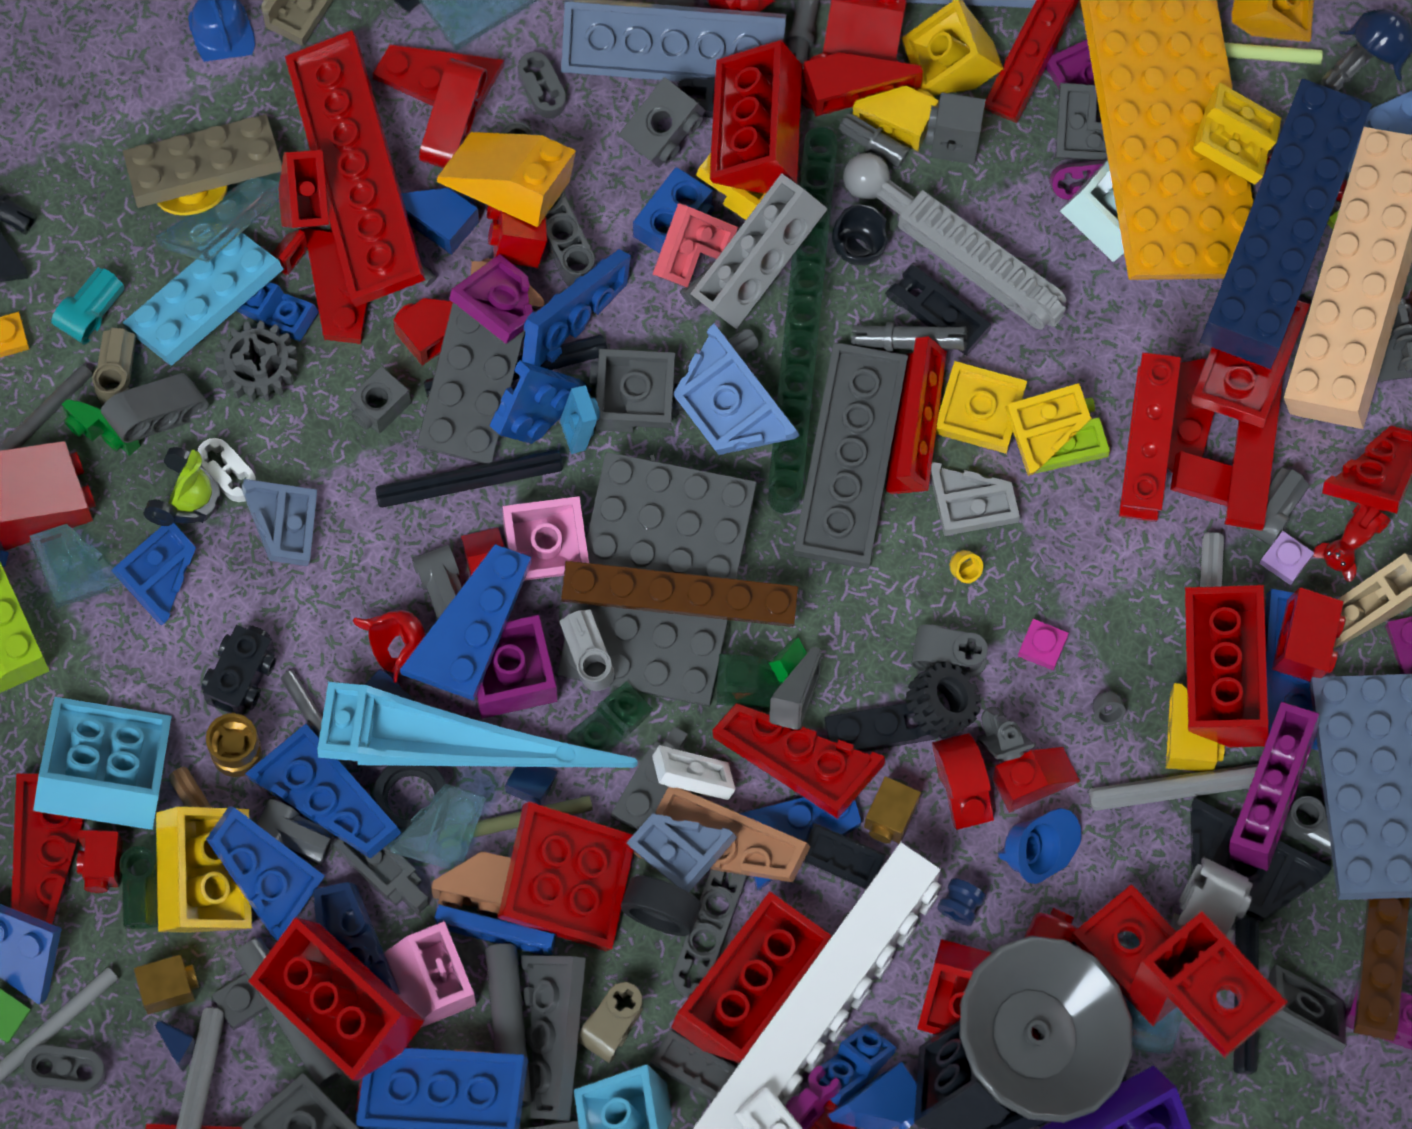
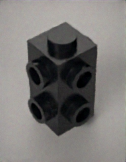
M236 624L232 634L224 636L218 650L220 659L215 669H208L201 685V690H204L203 695L208 705L228 713L244 715L247 708L250 710L254 709L261 693V688H258V685L264 674L269 676L272 673L278 656L274 653L273 641L269 638L270 635L266 631L256 626H249L246 629Z

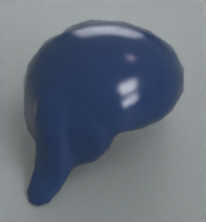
M1388 9L1370 10L1360 16L1351 29L1339 31L1343 35H1355L1360 45L1369 53L1388 64H1392L1397 79L1399 81L1402 80V67L1412 53V26L1404 16Z

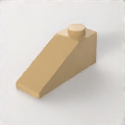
M1404 553L1338 598V600L1344 601L1341 615L1345 616V625L1340 637L1335 640L1334 649L1412 606V555Z

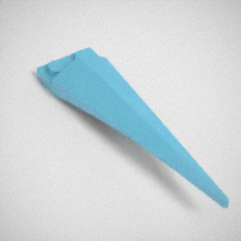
M328 682L317 749L318 758L358 761V765L634 768L638 763L633 757L563 743L503 728L415 702L368 685Z

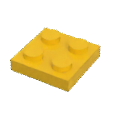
M954 361L938 414L936 434L1007 454L1013 430L1005 407L1007 404L1023 399L1027 381Z

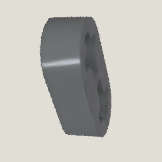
M539 52L525 54L518 62V76L534 110L538 115L545 118L559 116L565 109L566 95L550 61ZM534 64L536 68H540L541 80L537 81L535 75L532 72H528L529 65ZM547 89L550 97L555 98V105L550 106L548 102H543L542 90Z

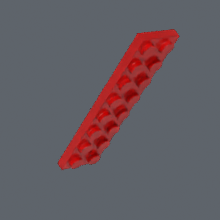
M351 30L286 55L285 59L310 150H323L328 218L351 301L357 307L425 281L357 36Z

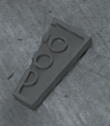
M521 956L522 970H528L529 987L524 988L523 991L524 1005L531 1007L532 1027L526 1029L527 1045H530L534 1056V1062L528 1066L532 1104H530L531 1118L570 1121L586 958L574 956Z

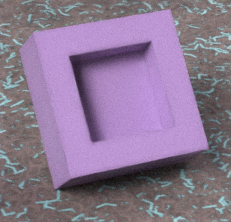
M1282 531L1259 564L1289 585H1292L1311 560L1314 552Z

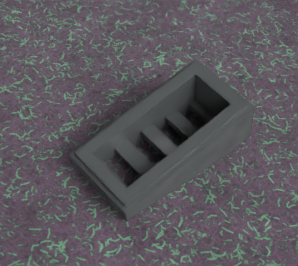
M812 647L773 694L770 700L769 719L772 724L796 730L801 728L820 677L822 655L820 648Z

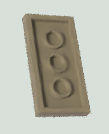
M267 114L123 150L137 208L281 172L282 169Z

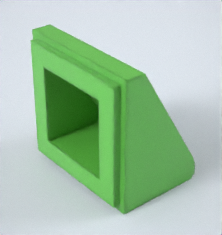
M0 989V1039L9 1044L31 1009L2 989Z

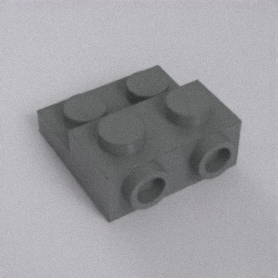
M599 349V361L591 362L590 385H597L596 397L594 398L598 403L600 418L595 424V430L633 432V427L671 429L675 353Z

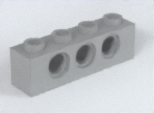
M781 173L691 292V295L737 329L827 211V208L806 190Z

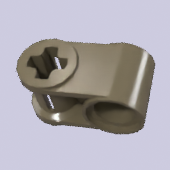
M620 982L614 985L608 991L596 1011L590 1015L578 1034L577 1043L610 1063L615 1057L614 1052L617 1047L623 1046L630 1030L640 1017L642 1012V995L640 990L628 982ZM627 996L632 997V1009L625 1007L622 1011L617 1010L616 998L624 1000Z

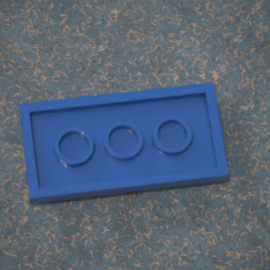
M405 1048L400 1055L363 1077L356 1126L359 1129H519L528 1058L525 1055Z

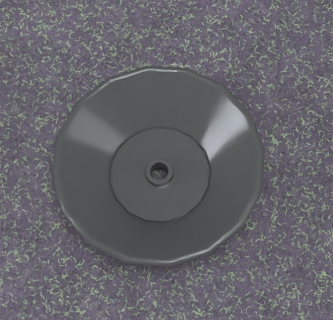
M1029 936L998 946L974 969L961 1000L960 1038L973 1074L997 1102L1028 1119L1066 1122L1095 1112L1119 1089L1132 1057V1018L1119 984L1096 957L1065 940ZM1032 1028L1038 1031L1039 1040H1035L1032 1037Z

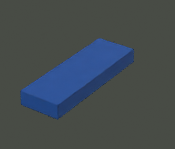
M438 905L435 915L436 924L445 921L449 932L496 944H514L519 950L543 956H552L556 944L555 934Z

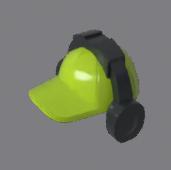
M179 447L169 448L164 458V463L168 468L180 473L169 502L156 499L149 500L143 515L150 522L160 526H170L173 522L186 524L203 523L212 515L220 496L219 483L214 481L212 476L201 467L202 458L198 451L191 450L189 452Z

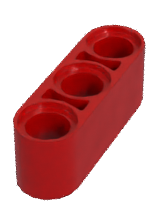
M453 58L449 59L443 72L419 153V160L421 162L444 169L470 134L485 86L487 69Z

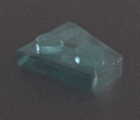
M67 524L30 535V545L56 608L123 586L121 581L111 571L113 567L102 559L103 554L92 545L84 543L80 535Z
M445 784L434 795L430 805L421 809L411 819L413 823L397 839L390 842L386 849L391 853L451 870L465 860L486 797L479 793Z

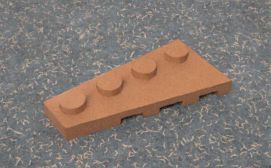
M668 787L655 814L668 816L676 821L687 820L697 822L701 826L719 830L726 828L736 835L735 841L714 863L710 870L793 882L810 849L807 842L680 788ZM636 852L634 853L637 857L642 858Z

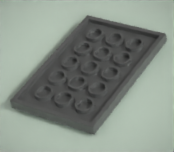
M606 452L586 540L589 563L737 579L756 490V481ZM578 603L572 604L571 613L591 609L614 668V679L609 687L710 707L728 620ZM565 639L557 676L581 681ZM594 662L586 668L585 673L591 677H598L603 674L606 665Z

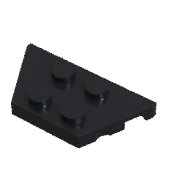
M1194 798L1190 806L1191 874L1197 864L1201 865L1202 858L1204 857L1247 877L1248 881L1253 884L1249 893L1252 899L1246 912L1247 915L1261 922L1265 921L1325 879L1330 873L1332 867L1281 841H1278L1268 871L1230 859V839L1238 819Z

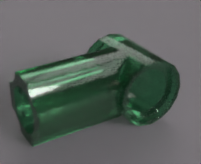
M142 846L131 847L123 853L119 864L123 876V927L125 929H151L158 927L157 860L149 849ZM141 859L150 861L149 869L145 874L140 876L131 874V867L136 861Z

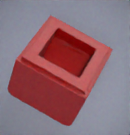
M297 230L288 233L271 253V255L279 260L284 269L281 273L284 275H289L308 251L305 232Z

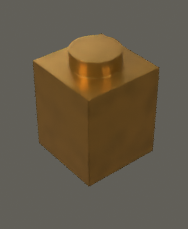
M885 776L865 818L864 828L870 830L869 835L885 844H890L891 840L900 844L919 803L921 792Z
M181 954L134 968L143 1006L148 1015L195 1001L192 989L199 988L193 964L185 966Z

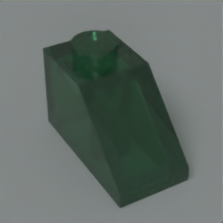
M719 654L716 705L734 706L738 703L746 707L770 708V700L782 684L769 664L770 661L759 656Z

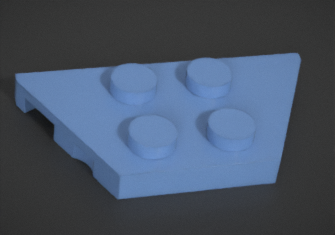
M715 324L711 325L707 331L708 338L700 353H695L687 375L680 380L673 395L718 455L797 438L799 434L718 327Z

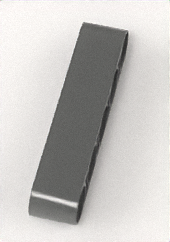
M518 121L507 124L501 131V133L534 135L532 129L527 124ZM562 192L554 203L556 206L551 208L546 215V247L563 281L567 286H571L579 276H584L595 267V258ZM559 233L571 235L566 240H558L554 236ZM579 263L585 265L586 268L581 271H574L570 269V266Z

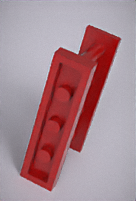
M1142 352L1141 365L1137 368L1119 517L1157 522L1158 511H1162L1181 357Z

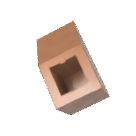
M481 851L433 880L431 887L433 898L439 899L438 903L442 906L461 909L462 904L478 907L477 912L482 915L498 918L511 858Z

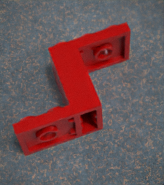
M1132 884L1075 930L1071 936L1073 941L1082 950L1097 958L1119 984L1122 994L1152 1026H1155L1172 1010L1178 1007L1224 1058L1259 1030L1287 1004V1001L1203 911L1176 932ZM1125 931L1134 933L1139 939V946L1134 949L1124 948L1118 941V935ZM1222 990L1233 992L1238 998V1006L1233 1009L1222 1007L1217 1001V993Z

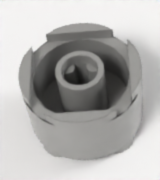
M1203 857L1201 865L1197 864L1178 901L1181 903L1180 908L1183 911L1181 915L1173 914L1170 926L1177 932L1203 911L1231 941L1234 930H1231L1236 916L1242 919L1247 912L1252 899L1249 893L1253 884L1248 881L1247 877Z

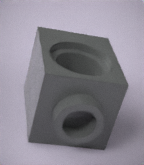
M382 366L350 396L353 411L351 416L363 429L367 430L371 427L378 434L411 404L409 390ZM375 399L387 401L381 408L369 406Z

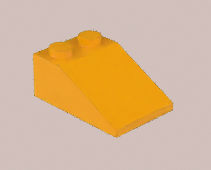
M470 132L438 175L437 182L538 227L570 182L576 150L543 135Z

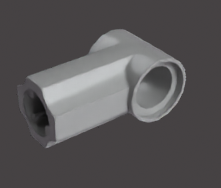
M591 609L568 614L559 623L577 667L580 680L589 690H604L613 682L615 673ZM594 662L606 665L605 671L598 677H591L585 673L586 668Z

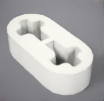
M211 438L202 442L198 447V452L202 458L201 467L212 476L214 481L219 483V488L226 497L235 502L246 501L241 488L235 487L233 490L231 489L233 483L229 474L232 472L240 480L247 477L246 479L256 481L252 469L222 439ZM212 450L216 454L222 451L221 457L225 464L223 468L214 460L207 463L209 460L207 453Z

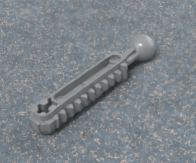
M863 153L849 160L843 171V181L852 196L861 200L878 198L900 214L898 228L1023 318L1028 324L1039 330H1042L1046 325L1054 328L1065 316L1064 311L1066 308L1063 305L1066 302V297L1058 287L1041 277L922 190L914 198L890 180L888 167L881 157L872 153Z

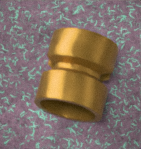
M236 713L223 714L216 718L208 727L206 745L212 762L217 770L224 775L230 777L245 776V773L261 760L262 749L257 731L253 723L244 715Z

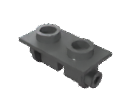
M989 707L984 710L981 721L985 734L977 736V739L997 759L1013 760L1024 755L1025 750L1035 747L1034 743L1021 732L1020 727L1015 722L1005 718L1000 708Z

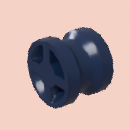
M953 878L947 887L949 891L947 897L940 900L937 909L944 916L962 925L972 926L976 918L974 912L977 906L983 905L986 895L976 886L964 880Z

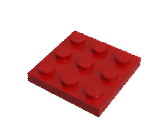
M532 802L523 804L498 918L521 926L552 933L557 937L603 951L612 950L633 855V849L628 846L627 842L633 835Z

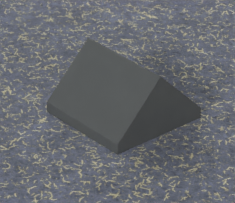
M1275 964L1270 971L1267 981L1287 1001V1004L1262 1027L1319 1057L1343 1051L1347 1046L1343 1001Z

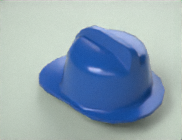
M198 0L195 3L193 10L190 11L188 16L189 27L197 51L204 62L253 54L255 48L254 33L246 10L239 0Z
M1058 808L1034 820L1020 822L1009 830L1005 847L998 852V857L1001 860L1007 861L1012 870L1020 873L1026 882L1032 884L1040 883L1068 866L1081 843V826L1078 818L1070 810Z

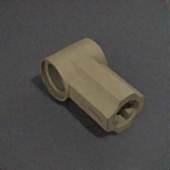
M111 328L108 331H103L98 366L92 376L96 396L102 406L112 396L130 389L129 384L137 338L134 333H130L122 328ZM110 383L119 384V386L114 389H104V387Z

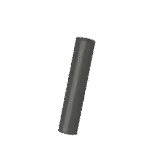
M256 938L241 946L235 952L234 957L250 979L270 951L261 938ZM257 990L319 1088L327 1086L345 1073Z
M514 944L491 945L485 948L495 1053L519 1054L527 1057L517 947ZM528 1063L522 1107L532 1104Z

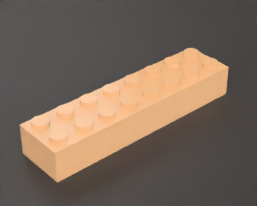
M1368 127L1363 128L1285 391L1284 400L1289 414L1364 429L1397 315L1398 305L1400 304L1412 263V135Z

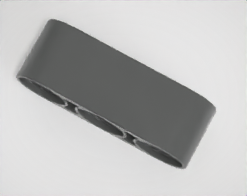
M181 373L112 396L102 406L101 414L124 443H129L191 422L190 417L198 412L200 415L203 414L209 404L188 375Z

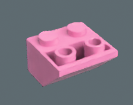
M445 921L405 937L384 952L401 993L397 996L425 1020L420 1028L476 1006L474 992Z

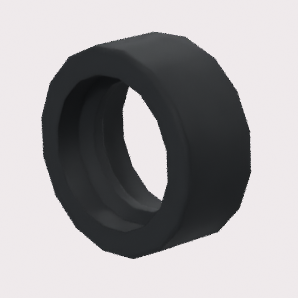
M389 765L383 769L375 781L373 799L401 832L400 836L417 837L428 834L440 825L447 814L449 804L445 778L435 766ZM408 776L420 777L427 781L433 788L435 796L430 811L423 817L413 820L402 819L395 815L388 803L389 790L393 784L401 778Z
M648 876L632 877L621 903V910L636 922L674 936L690 935L701 909V902L686 890L666 881Z

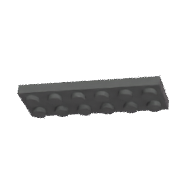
M833 343L793 556L869 569L908 355Z

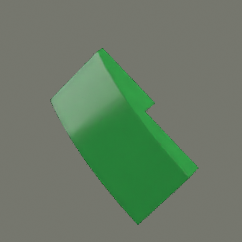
M68 399L61 404L66 415L64 423L77 437L84 434L93 442L101 435L102 439L111 449L117 452L121 448L129 456L141 447L139 440L124 443L101 414V409Z

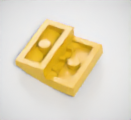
M1219 83L1215 87L1205 109L1193 150L1256 185L1264 176L1268 151L1277 143L1281 117L1224 84Z

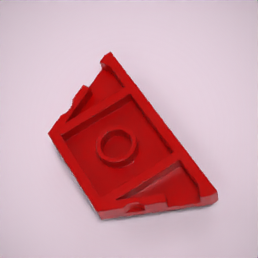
M1207 358L1180 363L1167 469L1172 474L1175 455L1180 451L1203 457L1214 411L1193 405L1191 400Z

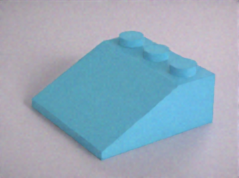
M54 697L33 811L153 830L172 716Z

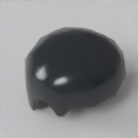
M856 204L845 208L836 220L832 230V242L837 255L852 265L866 266L879 260L889 241L885 229L886 218L884 215L868 205ZM856 239L863 241L867 250Z

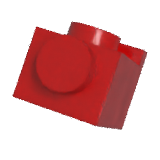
M78 830V839L85 850L78 851L77 874H82V878L85 881L84 890L92 893L108 892V887H119L123 840L119 832Z

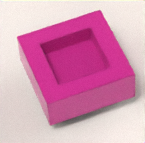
M1032 619L1018 657L1054 671L1069 633Z

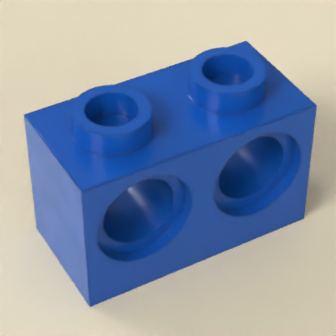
M675 167L633 221V237L660 254L667 233H661L657 229L661 226L670 227L678 201L681 199H691L695 203L689 205V207L711 216L714 210L712 205L713 190Z

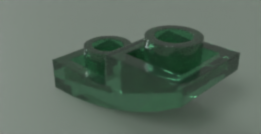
M626 681L601 701L593 714L567 734V740L572 745L610 752L649 716L653 708Z

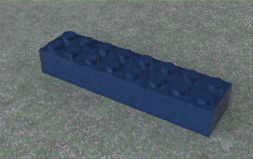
M1301 79L1199 343L1263 367L1272 368L1372 106L1371 103L1306 79Z

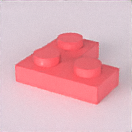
M678 203L653 275L688 288L700 253L717 259L736 234L738 227Z

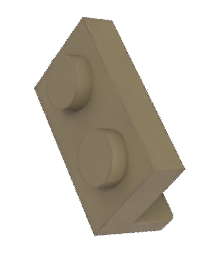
M263 0L261 11L265 28L304 46L333 0Z

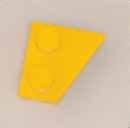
M1079 383L1007 404L1005 407L1028 476L1034 475L1091 420Z

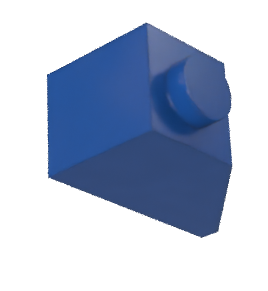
M450 188L401 193L410 226L451 255L479 224L476 203L469 196L462 193L458 195Z
M900 1062L881 1073L828 1114L833 1122L861 1129H893L895 1127L907 1129L915 1124L917 1083L903 1063Z

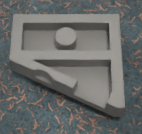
M932 463L930 478L944 536L1019 523L1020 515L1012 482L998 478H984L979 473L964 470V473L941 468L942 464Z

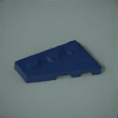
M345 882L313 889L316 923L324 927L396 995L401 994L357 886L351 882Z

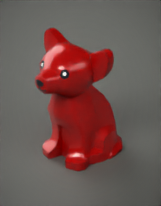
M1358 503L1353 510L1352 518L1345 527L1341 540L1318 545L1313 549V557L1324 558L1327 566L1342 572L1344 579L1347 582H1352L1357 572L1355 550L1371 540L1375 533L1380 534L1390 524L1391 520L1374 507Z

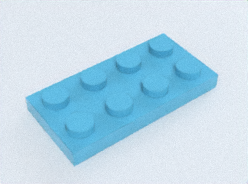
M234 227L123 321V324L130 333L136 335L140 342L172 366L284 269L277 258Z

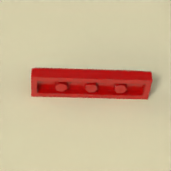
M929 336L915 338L914 352L906 354L908 358L893 435L886 491L890 494L923 492L929 489L947 353Z

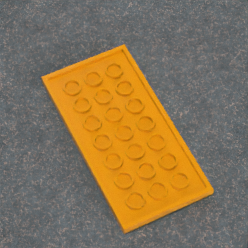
M1080 0L1128 279H1224L1252 208L1253 198L1249 181L1193 150L1201 120L1215 87L1222 83L1233 90L1217 0Z

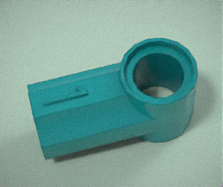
M98 267L74 297H66L57 306L51 319L52 324L83 345L89 343L90 339L88 337L94 330L98 331L100 329L102 317L125 290L124 284L107 269Z

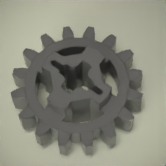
M259 321L256 329H251L250 324L244 322V331L240 333L234 328L230 329L232 339L230 341L221 339L219 342L223 351L215 352V359L219 364L215 368L218 377L223 378L222 384L224 389L228 390L234 387L233 392L237 399L244 393H247L250 403H254L256 396L261 394L266 402L270 401L269 392L273 390L280 396L284 394L281 384L292 385L294 381L290 372L298 371L297 360L294 359L297 357V351L295 346H290L291 339L289 334L286 333L279 337L280 331L277 325H273L270 330H265L264 321ZM253 351L256 352L257 358L261 361L259 363L260 371L257 370L256 364H253ZM278 369L277 372L273 376H271L272 372ZM242 378H247V379H249V380H251V381H253V382L246 381V380H244V379H242Z

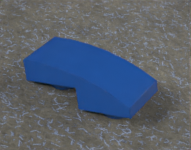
M268 282L236 310L258 323L259 321H264V325L268 328L277 325L280 334L288 333L291 339L299 342L319 312L313 303L287 295L281 290L279 285Z
M866 1024L840 1043L838 1054L821 1065L826 1074L819 1081V1085L828 1086L835 1077L839 1079L842 1085L841 1089L835 1097L829 1099L839 1107L878 1073L895 1054L897 1047Z

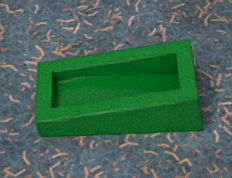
M799 637L793 638L769 662L780 683L784 682L807 654Z

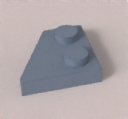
M244 479L241 490L269 561L308 566L311 556L317 489Z
M652 813L628 840L627 844L671 883L690 892L737 837L731 830L726 828L719 830L704 827L697 822L687 820L676 821L672 820L671 817Z

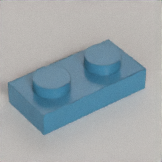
M586 385L571 388L560 419L571 454L586 450L589 440L594 434L595 424L600 418L598 403L594 397L590 398Z

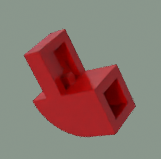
M970 733L932 742L938 776L946 789L955 829L959 830L994 821L989 796L991 787L987 770L978 745Z

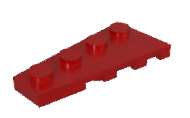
M738 703L731 708L712 730L715 740L837 819L885 765L884 755L875 752L867 754L855 750L853 744L838 740L837 743L817 736L816 731L802 727L801 730L774 725L769 721L770 715Z

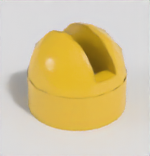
M961 550L951 557L949 567L952 575L959 581L972 583L981 576L983 561L975 553Z

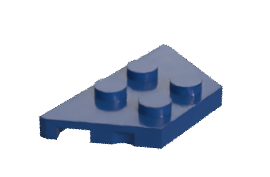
M520 360L514 369L521 376L515 390L511 387L506 388L501 398V404L489 426L500 436L533 444L542 438L548 429L561 419L571 388L586 385L588 393L591 392L592 388L580 379Z

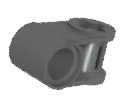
M921 625L917 628L911 665L916 670L924 671V668L948 662L951 663L952 667L956 665L961 667L962 674L968 673L971 677L980 675L986 667L988 645L985 639L976 633L950 630L937 625ZM967 650L975 652L973 660L965 659Z

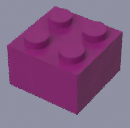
M539 615L506 623L476 695L481 719L558 702L556 683Z

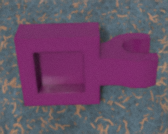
M820 1065L815 1067L809 1074L810 1089L805 1088L799 1096H793L785 1104V1108L802 1129L811 1128L824 1112L823 1106L825 1103L835 1097L842 1086L836 1077L828 1086H820L819 1081L826 1074Z

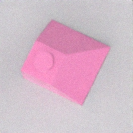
M579 496L503 506V525L507 549L530 556L532 559L524 581L564 576L565 561L589 563Z

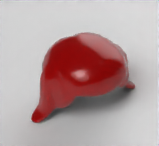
M406 610L390 611L370 619L353 618L354 625L368 631L373 655L384 670L394 674V683H397L398 676L401 675V667L426 636L421 621ZM401 635L405 647L401 650L398 658H393L389 653L388 647L396 636Z

